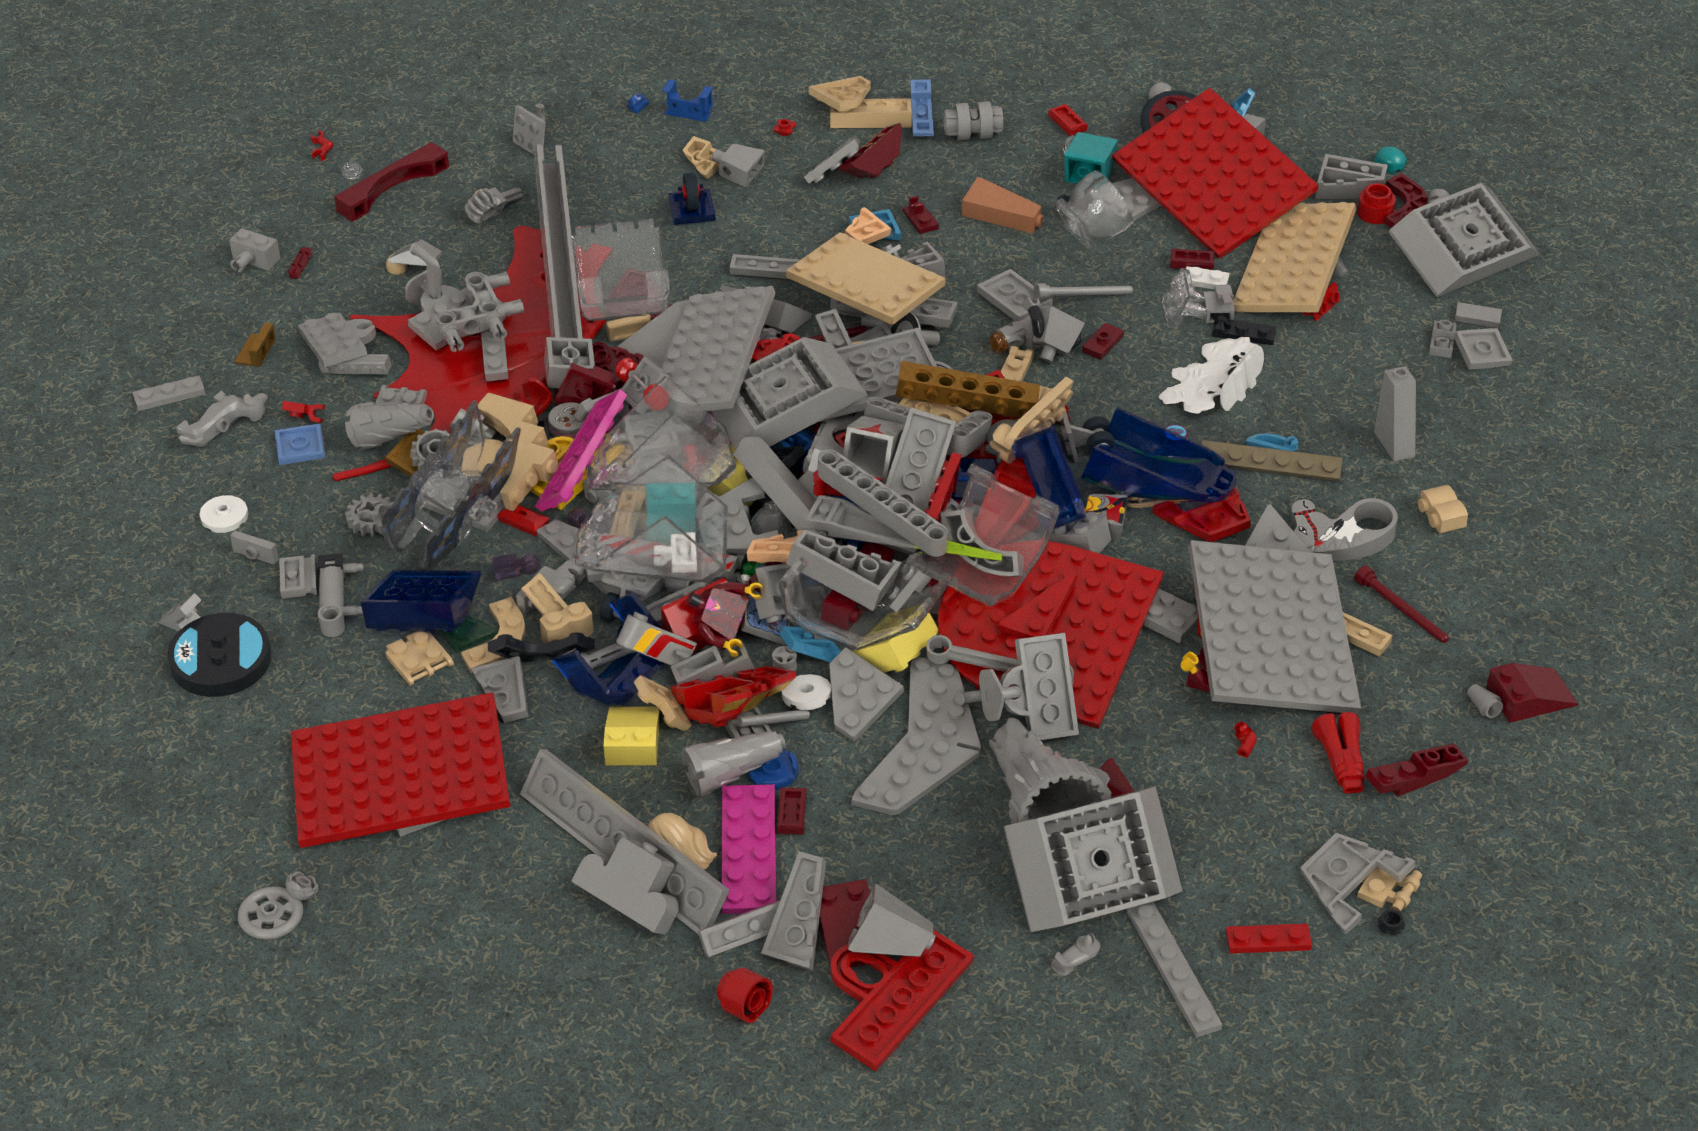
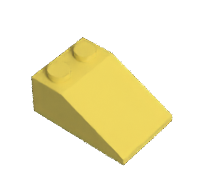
M657 706L609 707L603 746L605 766L657 765L660 709Z

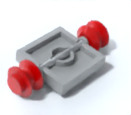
M646 356L643 357L639 364L631 358H625L618 362L615 372L625 383L621 390L627 394L625 400L635 410L643 414L649 407L654 410H660L667 405L669 394L663 387L670 376Z

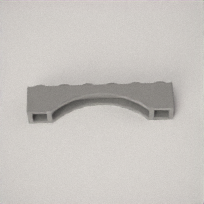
M843 415L824 420L821 423L806 459V462L810 463L808 471L815 472L818 470V454L824 449H833L843 455L844 449L835 442L834 436L846 432L847 426L858 418Z

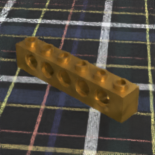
M901 361L895 397L941 405L948 404L964 409L1021 418L1039 402L1040 385Z

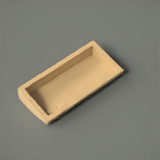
M911 98L863 99L858 108L850 109L849 112H838L837 109L830 107V128H885L886 126L898 123L901 124L902 128H912Z

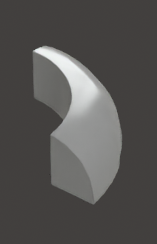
M965 509L941 512L942 524L947 528V538L949 541L1002 554V561L960 555L965 561L984 572L997 576L1016 577L1023 575V555L1017 551H1001L987 546L977 534L972 521V515Z

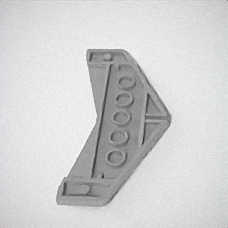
M916 657L912 660L910 667L908 733L855 790L851 805L889 815L900 814L980 757L981 745L969 704L965 703L960 706L954 701V695L957 691H965L959 671L953 665L947 663L935 664L929 659Z

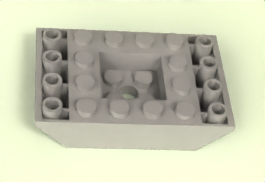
M1483 183L1414 209L1389 230V234L1436 297L1539 255L1538 250L1493 191ZM1466 229L1473 230L1475 234L1469 233Z
M803 337L750 364L734 407L731 409L713 410L711 413L735 450L745 436L761 437L770 447L806 427L837 413L839 410L866 397L867 393L831 343Z
M1156 786L1003 826L1030 932L1065 926L1164 899L1183 891ZM1099 850L1103 851L1107 857L1106 863L1103 866H1098L1094 861V855Z

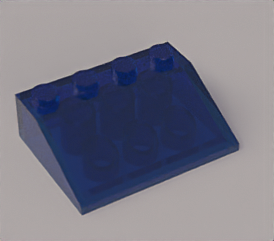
M392 570L361 601L366 628L378 631L387 629H398L399 631L421 629L424 632L431 630L454 631L467 617L481 572Z

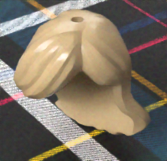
M659 814L647 825L648 828L703 870H706L717 856L715 852L709 850L703 831L688 824L682 817L676 814Z

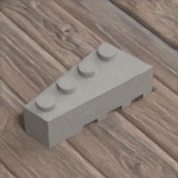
M803 530L794 541L786 564L873 611L893 585L902 562L893 560L890 563L882 560L881 555L871 553L870 556L856 551L857 547L849 544L847 546H840L835 544L834 539Z

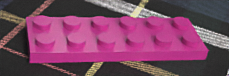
M621 389L596 401L558 465V469L551 477L535 505L541 512L549 508L553 509L562 502L566 503L573 496L574 492L572 490L582 480L584 476L582 472L585 467L593 461L594 451L602 445L605 432L611 429L614 424L613 419L615 415L624 407L623 401L627 394Z
M775 784L722 786V884L729 889L722 905V914H742L776 901Z

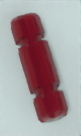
M301 247L292 266L288 270L289 278L298 279L301 276V272H303L309 261L308 259L312 256V249L310 247Z

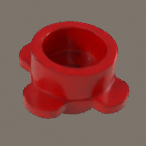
M780 119L777 121V125L773 127V131L781 136H788L793 133L796 122Z

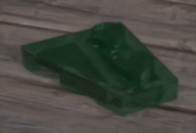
M456 609L433 619L435 626L456 654L490 640L498 634L497 628Z

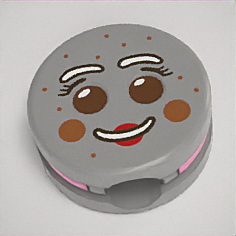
M563 403L550 411L548 423L549 432L553 438L561 436L575 438L585 421H578L574 415L580 408L579 403Z

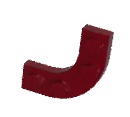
M1403 173L1386 180V186L1405 202L1402 208L1385 216L1384 223L1392 228L1414 209L1427 205L1428 197L1420 185Z

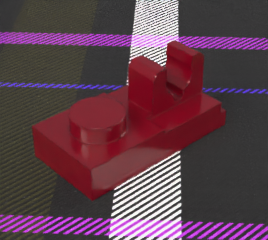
M918 196L910 197L909 206L903 207L902 211L917 232L923 234L938 230L939 223L922 202L918 203Z

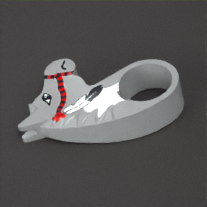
M1368 498L1360 500L1334 520L1328 518L1323 513L1316 512L1315 505L1309 500H1298L1292 505L1291 524L1294 533L1310 552L1332 554L1333 561L1351 560L1373 555L1390 545L1396 535L1397 512L1391 504L1381 499ZM1365 518H1375L1382 520L1388 526L1379 530H1364L1357 526V522Z

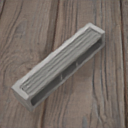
M367 354L325 368L320 361L318 362L320 371L325 374H388L392 366L388 354Z

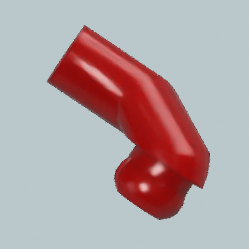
M1239 722L1234 726L1235 735L1241 743L1237 754L1248 758L1257 742V738L1245 722Z

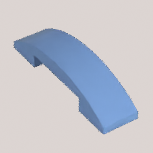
M931 79L910 80L913 136H934Z

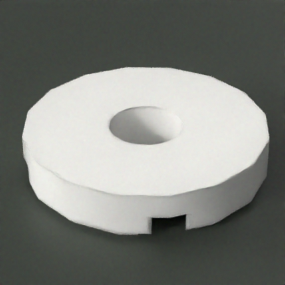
M812 674L796 676L782 690V700L789 707H791V704L795 705L796 709L813 710L826 704V700H830L832 697L831 683L824 677Z

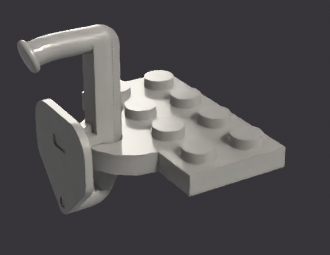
M415 242L410 246V253L417 255L426 262L427 270L411 278L405 287L406 300L421 306L422 311L408 319V327L431 347L438 350L447 345L448 342L438 337L437 314L453 308L458 309L470 306L466 288L459 291L454 287L441 285L442 270L438 260L421 247L419 243Z
M1065 633L1016 639L1017 666L1009 668L1002 675L1000 681L993 669L982 670L979 675L980 690L957 691L954 695L955 703L960 706L965 703L982 701L983 712L988 721L999 720L1003 706L1008 712L1016 716H1025L1027 730H1032L1040 740L1079 735Z

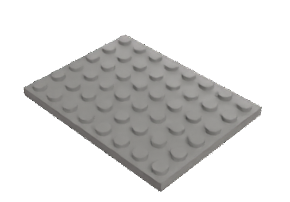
M1191 540L1188 549L1211 701L1359 714L1361 704L1332 554Z

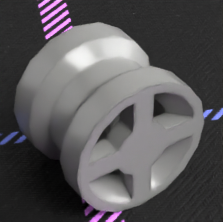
M780 646L773 651L772 667L797 670V653L790 650L788 646Z

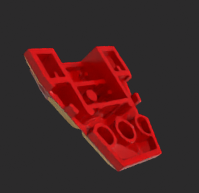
M763 666L738 671V678H734L733 675L725 677L717 675L711 681L706 682L697 679L670 686V689L677 703L684 705V711L688 719L696 720L699 724L710 723L712 727H722L727 725V721L737 719L738 714L758 706L766 697L784 690L796 678V671Z

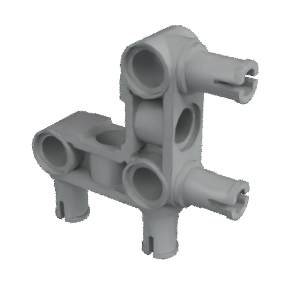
M506 271L491 276L480 272L469 273L465 277L470 306L458 309L453 308L437 314L438 337L448 342L452 352H457L455 346H457L459 351L464 348L461 337L491 330L495 340H500L498 334L501 339L506 338L507 331L502 324L505 317L524 313L521 299L501 303L492 290L510 285L509 276Z

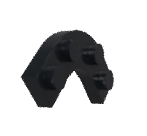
M579 632L571 633L569 637L543 644L521 641L509 634L499 635L497 639L487 642L488 652L508 659L519 656L522 662H532L533 659L538 657H545L549 660H565L578 656L582 652L585 653L595 649V639L584 636L583 633Z

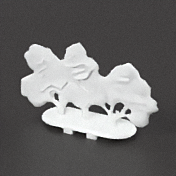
M1249 337L1227 338L1218 342L1204 344L1202 346V355L1207 359V362L1203 364L1192 363L1185 368L1178 367L1172 369V378L1179 380L1181 384L1168 387L1159 395V399L1166 405L1183 402L1185 411L1198 414L1201 411L1214 408L1213 398L1220 395L1222 408L1225 411H1229L1237 400L1243 401L1246 397L1245 390L1247 388L1253 389L1256 385L1255 378L1260 374L1264 362L1263 349L1258 344L1251 343ZM1238 355L1241 358L1238 360L1240 362L1235 361L1233 356ZM1237 366V367L1233 370V372L1229 375V374H1228V371H1229L1231 368Z

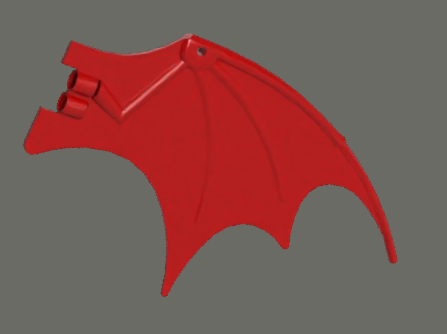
M527 226L514 228L515 250L513 260L507 270L510 285L492 289L501 302L506 303L521 299L524 307V313L514 314L505 317L503 320V326L507 331V336L504 339L509 379L486 381L481 332L461 337L464 343V348L461 351L455 346L457 352H452L449 344L435 350L408 327V319L417 314L397 316L350 315V320L366 319L372 321L376 330L383 332L404 346L409 354L410 364L401 377L389 385V388L401 389L402 387H407L408 390L413 391L427 390L425 404L432 408L435 415V422L430 431L434 429L447 430V433L451 434V422L461 408L467 411L472 401H474L472 416L477 419L478 414L475 407L487 393L514 400L513 393L524 392L521 384L524 379L530 376L538 378L547 387L544 354L546 337H551L541 230ZM592 244L589 250L584 253L581 247L573 245L582 337L592 339L593 341L606 323V317L598 306L594 295V281L599 270L612 254V249ZM380 391L374 393L375 399H377ZM385 458L367 466L334 473L332 478L334 481H340L381 471L393 466L387 463Z

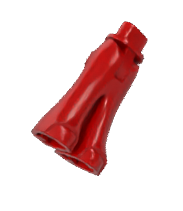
M1343 712L1339 715L1336 726L1333 713L1319 716L1312 723L1311 731L1314 738L1323 745L1338 785L1342 786L1345 794L1362 792L1364 790L1363 782L1365 776L1360 751L1361 725L1359 717L1352 712ZM1339 734L1342 738L1344 749H1342Z

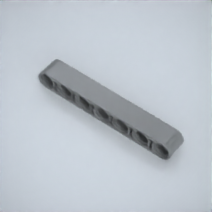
M833 449L820 451L818 454V476L821 480L928 555L939 557L946 553L948 531L944 525Z

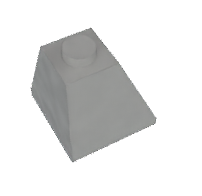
M875 884L860 911V917L857 922L859 929L854 928L849 937L848 950L861 953L920 957L924 949H930L936 935L933 934V923L881 886Z

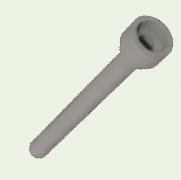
M1036 283L1033 288V296L1039 299V301H1046L1051 296L1121 295L1133 293L1132 286L1050 287L1046 283Z

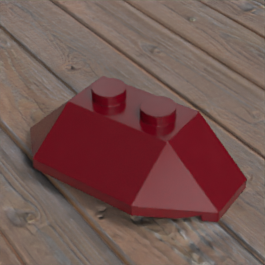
M901 124L886 126L861 147L857 153L839 165V170L859 178L869 176L875 178L882 173L881 170L894 163L893 160L900 154Z

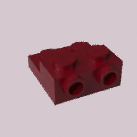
M571 363L555 395L554 401L561 404L569 402L580 404L588 398L594 400L612 393L617 386V381L614 380L615 374L597 366L589 370Z

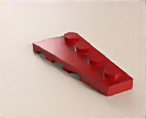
M952 452L949 461H944L941 471L943 477L938 476L935 485L937 492H932L928 506L930 509L925 508L924 510L926 514L939 523L941 521V512L946 511L947 503H950L952 493L955 492L962 455Z

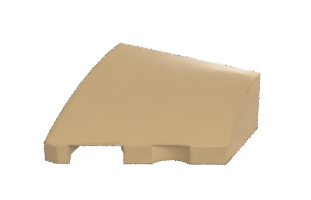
M693 136L682 150L683 154L706 179L713 176L719 170V163L712 161V156L716 149L712 148L711 142Z

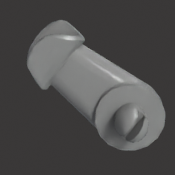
M1092 933L1081 936L1077 939L1076 943L1062 954L1058 951L1055 959L1051 962V966L1055 972L1066 976L1073 971L1074 967L1094 958L1099 953L1100 943Z

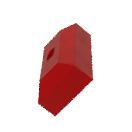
M518 505L514 511L504 507L497 514L499 521L535 537L539 528L550 523L549 517L522 505Z

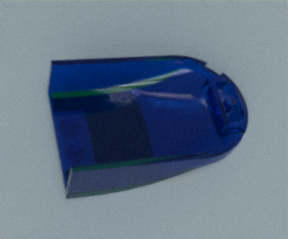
M1119 407L1116 408L1107 432L1111 433L1114 437L1115 446L1100 444L1098 447L1094 446L1081 479L1121 495L1176 502L1212 503L1223 501L1231 495L1236 485L1234 470L1228 469L1225 466L1226 460L1204 445Z

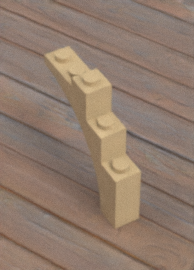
M487 393L475 407L478 416L480 414L485 416L482 423L505 436L511 444L513 438L521 429L513 470L508 481L500 491L505 509L514 511L528 492L536 485L537 481L547 482L556 472L559 464L555 451L547 448L549 443L544 427L537 426L538 419L533 405Z

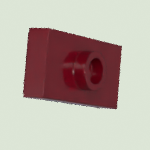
M1171 249L1170 268L1186 269L1189 266L1213 270L1214 251Z
M1104 323L1082 346V352L1102 360L1124 337V330Z
M807 788L780 789L777 834H804Z

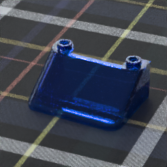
M1046 420L1015 438V444L1012 445L1017 459L1023 458L1041 504L1042 511L1038 512L1042 525H1047L1050 531L1086 517L1082 496L1052 420Z

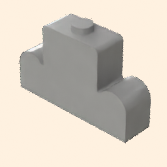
M621 838L611 857L597 854L585 856L571 882L653 933L665 935L669 931L679 910L678 902L674 896L661 893L674 868V864L656 853L658 848L647 842L641 844L636 840Z

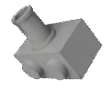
M241 228L229 240L234 259L230 262V265L234 271L238 270V272H241L248 264L269 271L281 259L277 239Z

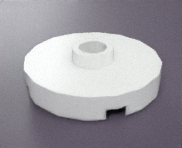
M227 495L215 497L207 501L202 506L199 515L205 528L207 527L216 533H226L236 530L240 527L239 525L246 522L248 509L242 499Z

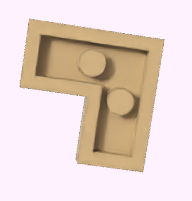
M641 675L634 681L639 691L637 693L639 698L647 704L650 702L656 705L665 716L663 720L670 728L674 729L676 727L685 731L692 726L682 706L677 703L672 695L671 690Z

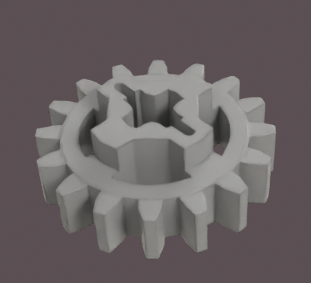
M372 493L366 498L361 495L360 501L352 500L353 506L348 505L347 512H345L348 528H353V533L361 531V536L370 533L371 537H374L375 532H379L382 535L383 528L380 514L386 506L391 507L394 502H391L390 497L383 499L382 494L373 497Z

